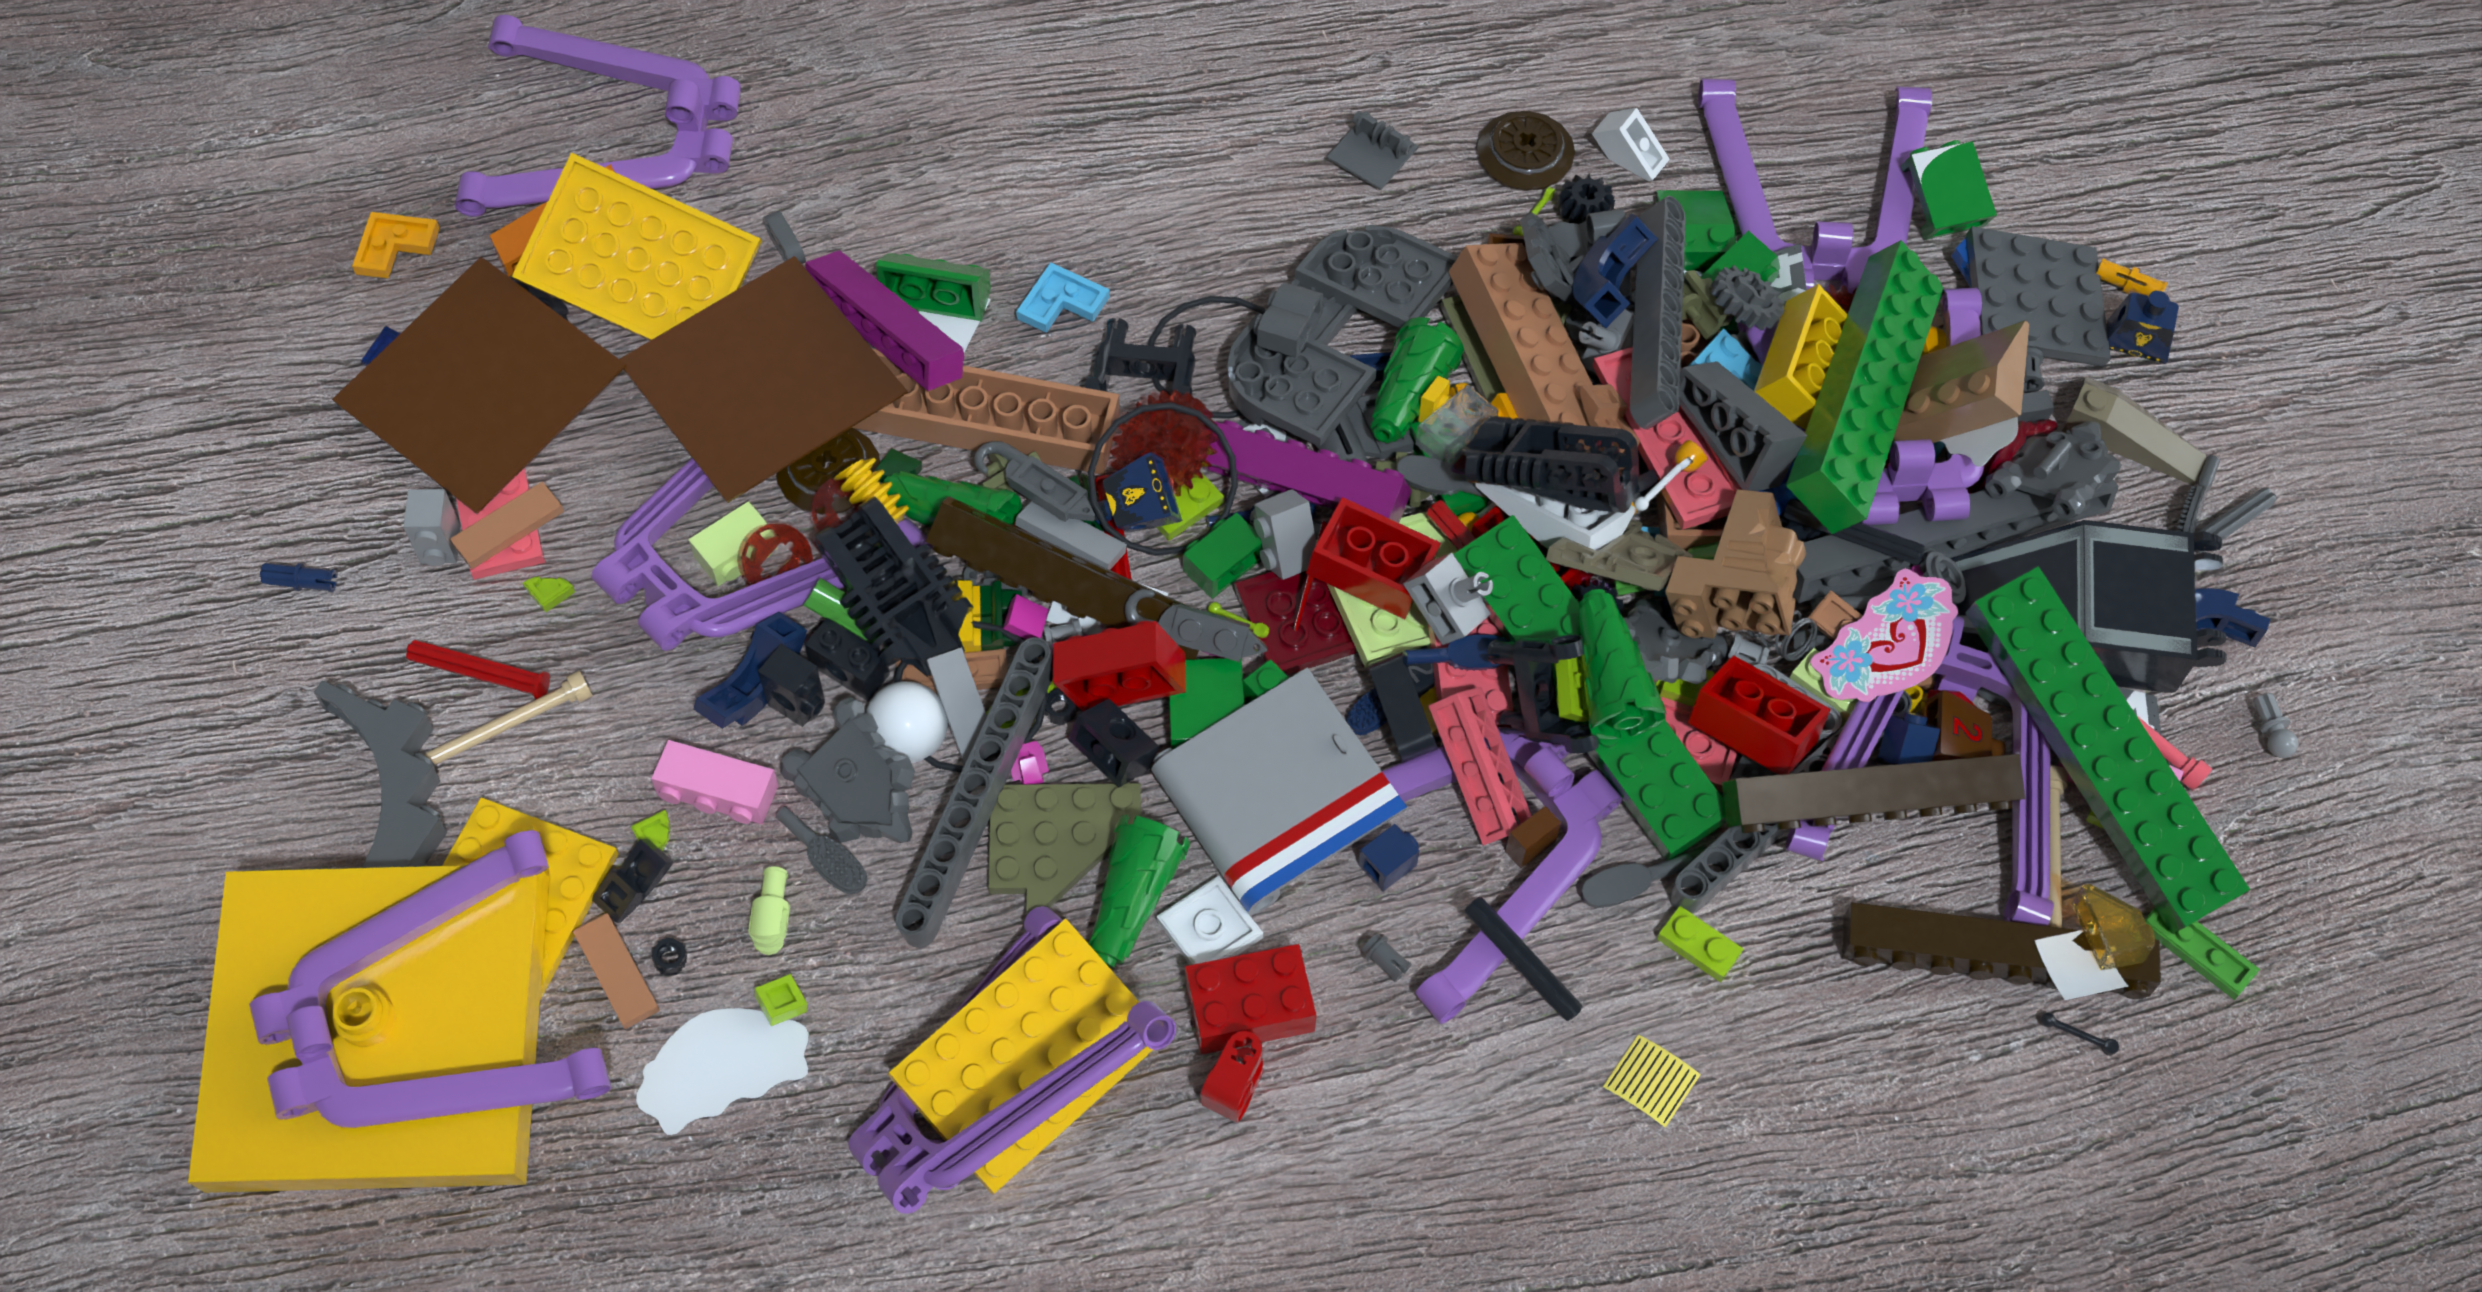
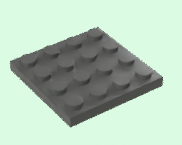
M1974 226L1966 233L1971 287H1977L1982 298V311L1979 316L1981 335L2027 321L2029 323L2027 347L2041 350L2044 357L2097 366H2105L2111 360L2100 275L2096 274L2099 268L2096 247Z

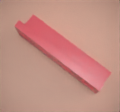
M1482 687L1456 693L1429 705L1483 846L1509 836L1511 831L1532 815ZM1470 698L1473 701L1477 715L1473 713L1472 707L1468 700ZM1484 737L1487 738L1489 742V745L1491 747L1490 750L1486 746ZM1498 772L1502 775L1504 785L1499 779ZM1512 807L1516 811L1520 824H1517L1515 820V817L1511 810Z

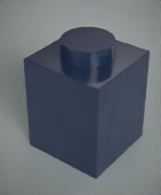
M1905 712L1904 717L1891 715L1886 725L1878 758L1893 765L1932 762L1940 729L1927 724L1928 717L1920 714Z
M1393 824L1360 850L1358 865L1384 892L1417 866L1420 852L1419 845L1409 832H1402L1396 824Z

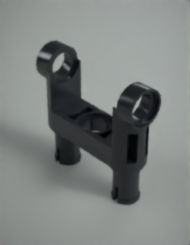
M1116 318L1109 319L1106 326L1105 340L1098 346L1092 376L1087 377L1085 388L1107 392L1111 375L1172 380V391H1175L1174 403L1191 408V383L1196 361L1192 349L1197 333L1196 329L1187 324L1184 336L1182 334L1184 325H1177L1174 330L1175 335L1172 348L1125 344L1126 333L1129 328L1128 323L1119 318L1116 329L1114 328ZM1138 360L1149 361V362H1151V364H1146V363H1143V362L1138 361ZM1174 410V415L1189 417L1188 414Z
M1563 635L1551 640L1525 637L1517 642L1500 640L1490 642L1487 654H1499V656H1489L1488 660L1492 664H1510L1515 667L1522 712L1506 710L1501 714L1499 724L1510 725V727H1500L1502 733L1525 735L1533 742L1565 745L1568 753H1586L1599 747V738L1592 735L1589 724L1560 721L1551 663H1559V660L1572 659L1583 655L1585 649L1581 635ZM1537 682H1538V684H1539V693H1538V697H1537V699H1536V698H1535V687H1536V684H1537Z

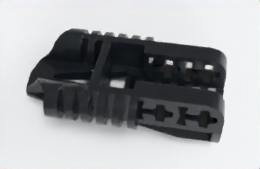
M1495 416L1484 421L1474 439L1455 454L1451 463V472L1466 475V479L1470 483L1482 484L1485 482V484L1491 485L1495 483L1502 486L1509 485L1523 492L1589 510L1625 513L1634 500L1639 474L1638 446L1635 437L1623 429L1574 425L1570 422L1561 424L1559 421L1549 423L1546 420H1539L1537 422L1534 419H1527L1525 421L1522 418L1512 420L1510 417ZM1580 439L1584 440L1586 446H1590L1588 450L1584 449L1582 443H1578ZM1614 442L1618 443L1619 448L1625 449L1623 453L1619 452L1618 447L1612 446ZM1619 468H1625L1622 472L1623 481H1620Z
M875 496L859 505L857 512L851 515L850 519L835 529L827 526L812 536V543L849 592L840 601V604L844 609L852 607L848 612L852 620L861 617L856 622V626L859 630L868 628L863 634L867 641L877 638L871 645L875 652L886 648L879 655L886 667L901 660L904 664L913 665L928 677L931 674L926 663L927 659L961 647L963 652H965L959 637V631L966 615L974 608L967 597L954 602L963 592L959 586L947 591L955 581L951 576L941 579L947 573V570L943 565L934 568L939 562L937 556L934 554L927 557L932 551L928 544L915 549L883 504Z

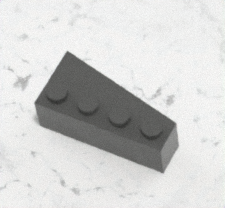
M1718 361L1682 368L1680 372L1679 405L1742 490L1760 491L1779 487L1805 441L1807 434Z

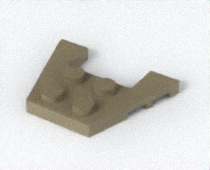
M1631 519L1623 535L1599 551L1563 537L1549 547L1546 560L1638 585L1644 589L1660 591L1668 585L1677 557L1693 558V555L1660 534L1653 538L1650 536V533L1641 530L1643 523Z

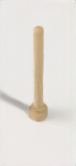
M579 670L566 676L567 681L561 683V688L423 755L436 765L568 700L571 703L576 700L581 703L593 697Z
M2050 766V893L2048 899L2053 901L2054 907L2048 926L2062 928L2060 795L2064 793V789L2067 787V770L2060 766Z

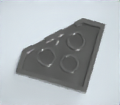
M1529 213L1520 221L1528 260L1534 269L1531 272L1534 282L1541 290L1546 289L1553 298L1558 296L1564 305L1569 303L1580 310L1583 307L1575 299L1573 288L1555 261L1552 247L1557 244L1544 221L1534 213Z

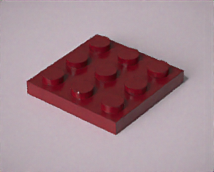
M1307 570L1284 580L1275 573L1269 572L1235 583V592L1247 620L1255 624L1263 623L1269 627V634L1265 638H1259L1268 647L1267 652L1261 653L1265 663L1271 659L1286 675L1300 672L1307 667L1309 669L1358 653L1327 583L1317 578H1313L1299 628L1295 631L1294 627L1308 578Z

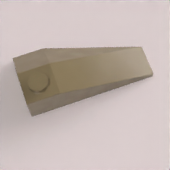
M2087 376L2085 377L2062 432L2065 433L2067 430H2071V428L2087 421L2097 422L2101 427V439L2104 440L2108 451L2193 486L2195 485L2207 457L2204 453L2119 389Z

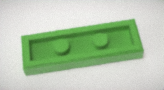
M2154 908L2139 926L2154 939L2160 940L2163 946L2233 1000L2241 994L2260 970L2198 921L2172 934L2156 908Z

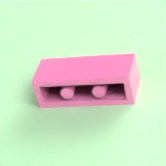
M671 740L667 741L651 778L657 795L664 801L672 804H679L680 801L688 803L708 814H714L715 811L727 814L733 820L743 824L755 822L763 825L779 786L774 769Z

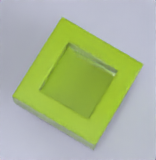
M791 974L755 988V998L771 1026L807 1012V1002Z

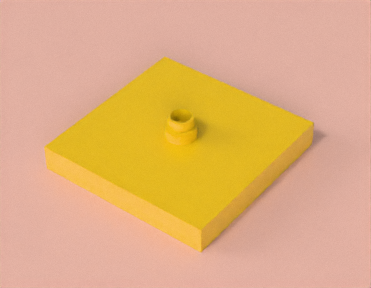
M466 865L226 871L190 1161L189 1184L204 1193L526 1185L532 1104L357 1128L339 1127L331 1124L321 1116L318 1110L292 1119L276 1118L267 1078L279 1070L298 1067L303 1064L295 1056L292 1039L269 1045L258 1042L249 1005L252 1000L262 995L288 990V979L292 969L310 951ZM544 871L531 877L519 878L518 882L509 884L374 964L338 983L330 990L326 998L328 1026L337 1062L347 1086L361 1087L535 1064L549 877Z

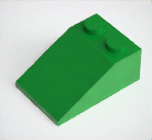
M1656 190V203L1669 195L1681 204L1685 212L1684 270L1706 272L1736 243L1734 223L1723 191Z

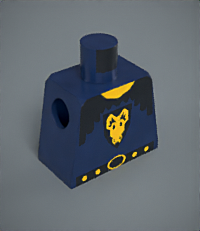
M2153 291L2149 296L2135 292L2130 293L2107 320L2109 349L2166 364L2173 340L2179 305L2171 302L2168 295L2162 291Z
M1149 452L1103 481L1107 499L1098 502L1107 521L1114 519L1117 528L1125 532H1135L1183 521L1163 458ZM1095 513V521L1099 525H1101V522Z

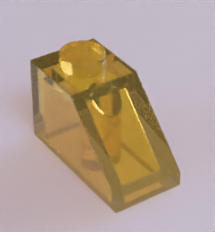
M2091 884L2082 885L2072 902V906L2100 970L2144 963L2155 945V935L2152 927L2146 924L2141 911Z

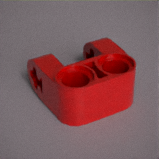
M1240 1031L1232 1035L1217 1063L1211 1069L1201 1091L1202 1106L1236 1123H1239L1243 1118L1263 1075L1262 1043L1258 1036L1248 1031ZM1246 1042L1251 1043V1048L1243 1046Z

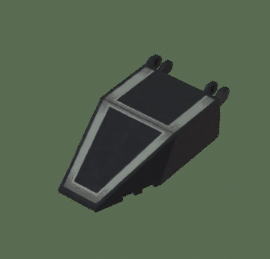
M2082 520L1952 557L1950 559L1956 563L1963 574L1966 587L1964 600L1956 604L1958 609L1957 616L1964 618V626L1959 644L1988 653L1987 646L1965 613L1975 601L2039 566L2118 687L2174 693L2193 667H2217L2224 664L2227 660V654L2223 650H2215L2214 648L2197 650V645L2216 647L2226 643L2225 632L2208 628L2197 631L2195 569L2213 571L2223 567L2222 556L2208 553V551L2220 550L2223 546L2222 539L2218 535L2205 531L2189 533ZM2194 550L2207 551L2194 555Z

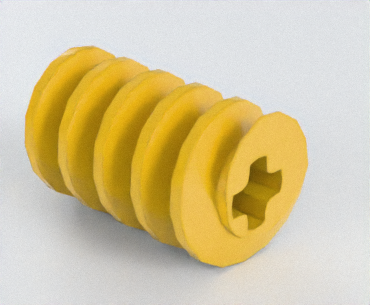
M875 458L861 459L834 477V480L846 478V481L841 486L843 492L854 490L849 499L851 504L864 503L875 496L897 524L904 519L903 516L909 507L905 505L896 508L895 504L901 495L899 493L887 495L888 490L893 484L891 481L882 484L878 482L885 472L883 469L874 472L870 470L876 462Z

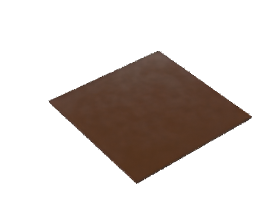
M795 256L619 359L626 364L624 371L727 503L908 393L905 387Z
M480 257L332 400L465 506L478 514L626 367V364L483 257Z

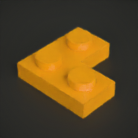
M370 212L352 265L355 274L389 278L398 251L431 255L440 229L438 221L435 219Z

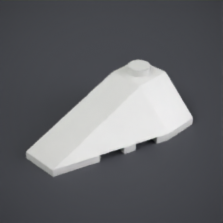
M1485 482L1482 484L1476 483V487L1509 516L1514 515L1522 527L1547 549L1565 537L1599 551L1623 535L1635 513V507L1632 505L1625 513L1589 510L1523 492L1509 485L1502 486L1497 483L1491 485L1485 484Z

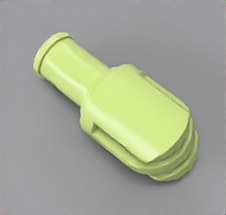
M768 867L763 871L764 878L761 896L752 902L748 932L754 947L765 955L776 954L783 947L784 938L787 934L790 905L785 901L784 893L788 874L785 869L780 867Z

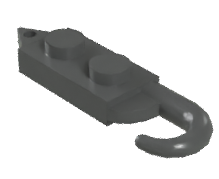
M1002 441L985 443L975 453V465L982 473L988 472V468L984 465L983 460L989 454H999L1010 461L1005 470L1006 481L1009 483V486L1064 522L1069 518L1095 521V513L1088 501V491L1032 455L1028 457L1010 444Z
M1143 589L1129 596L1125 604V615L1131 626L1140 621L1153 622V620L1141 617L1136 611V606L1140 599L1154 597L1155 592L1153 590ZM1182 604L1168 607L1162 614L1159 622H1157L1178 645L1240 662V659L1243 657L1267 652L1268 647L1249 629L1250 624ZM1259 644L1261 648L1255 649L1254 645Z

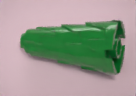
M1416 317L1405 321L1399 329L1390 358L1384 370L1383 383L1375 401V410L1372 415L1373 421L1370 426L1375 438L1379 441L1389 443L1403 438L1415 418L1420 415L1421 397L1437 376L1448 379L1451 373L1460 365L1463 359L1461 356L1464 353V346L1458 335L1444 323L1439 321L1437 326L1434 327L1428 325L1430 318Z
M903 471L893 473L892 476H887L883 483L891 481L893 484L887 492L888 496L898 493L901 495L895 504L896 508L907 505L909 509L905 514L910 519L927 527H932L942 502L950 496L1019 528L1015 524L1017 515L1022 511L1021 498L1015 495V492L1007 489H993L965 481L957 483L932 476L927 478Z
M1603 589L1591 590L1585 593L1583 600L1579 602L1580 631L1585 649L1581 659L1585 675L1584 692L1590 731L1592 735L1600 739H1622L1620 730L1629 729L1632 737L1659 725L1666 718L1665 706L1651 672L1648 673L1637 641L1632 640L1628 626L1619 613L1613 595L1605 593Z
M1128 814L1121 815L1114 829L1116 835L1109 855L1108 872L1101 893L1099 912L1089 942L1092 949L1111 969H1114L1116 964H1123L1125 957L1129 958L1145 923L1153 913L1165 887L1173 879L1182 859L1185 860L1191 845L1187 837L1183 838L1181 844L1176 842L1180 832L1157 821L1136 815L1132 824H1127Z

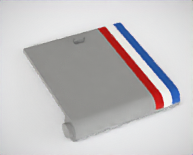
M1308 667L1174 750L1168 748L1155 757V764L1152 767L1153 774L1249 915L1265 910L1278 899L1280 889L1407 810L1406 804Z

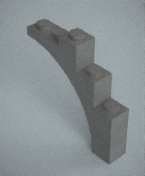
M322 680L314 691L322 708L344 721L366 742L373 752L379 771L381 783L379 825L373 845L361 868L425 866L447 834L440 820L442 818L441 815L434 809L424 805L440 783V779L434 769L435 764L426 756L418 753L433 732L427 717V711L416 703L408 702L406 705L396 699H393L388 708H386L374 699L365 701L356 697V694L345 685L337 684L333 686Z

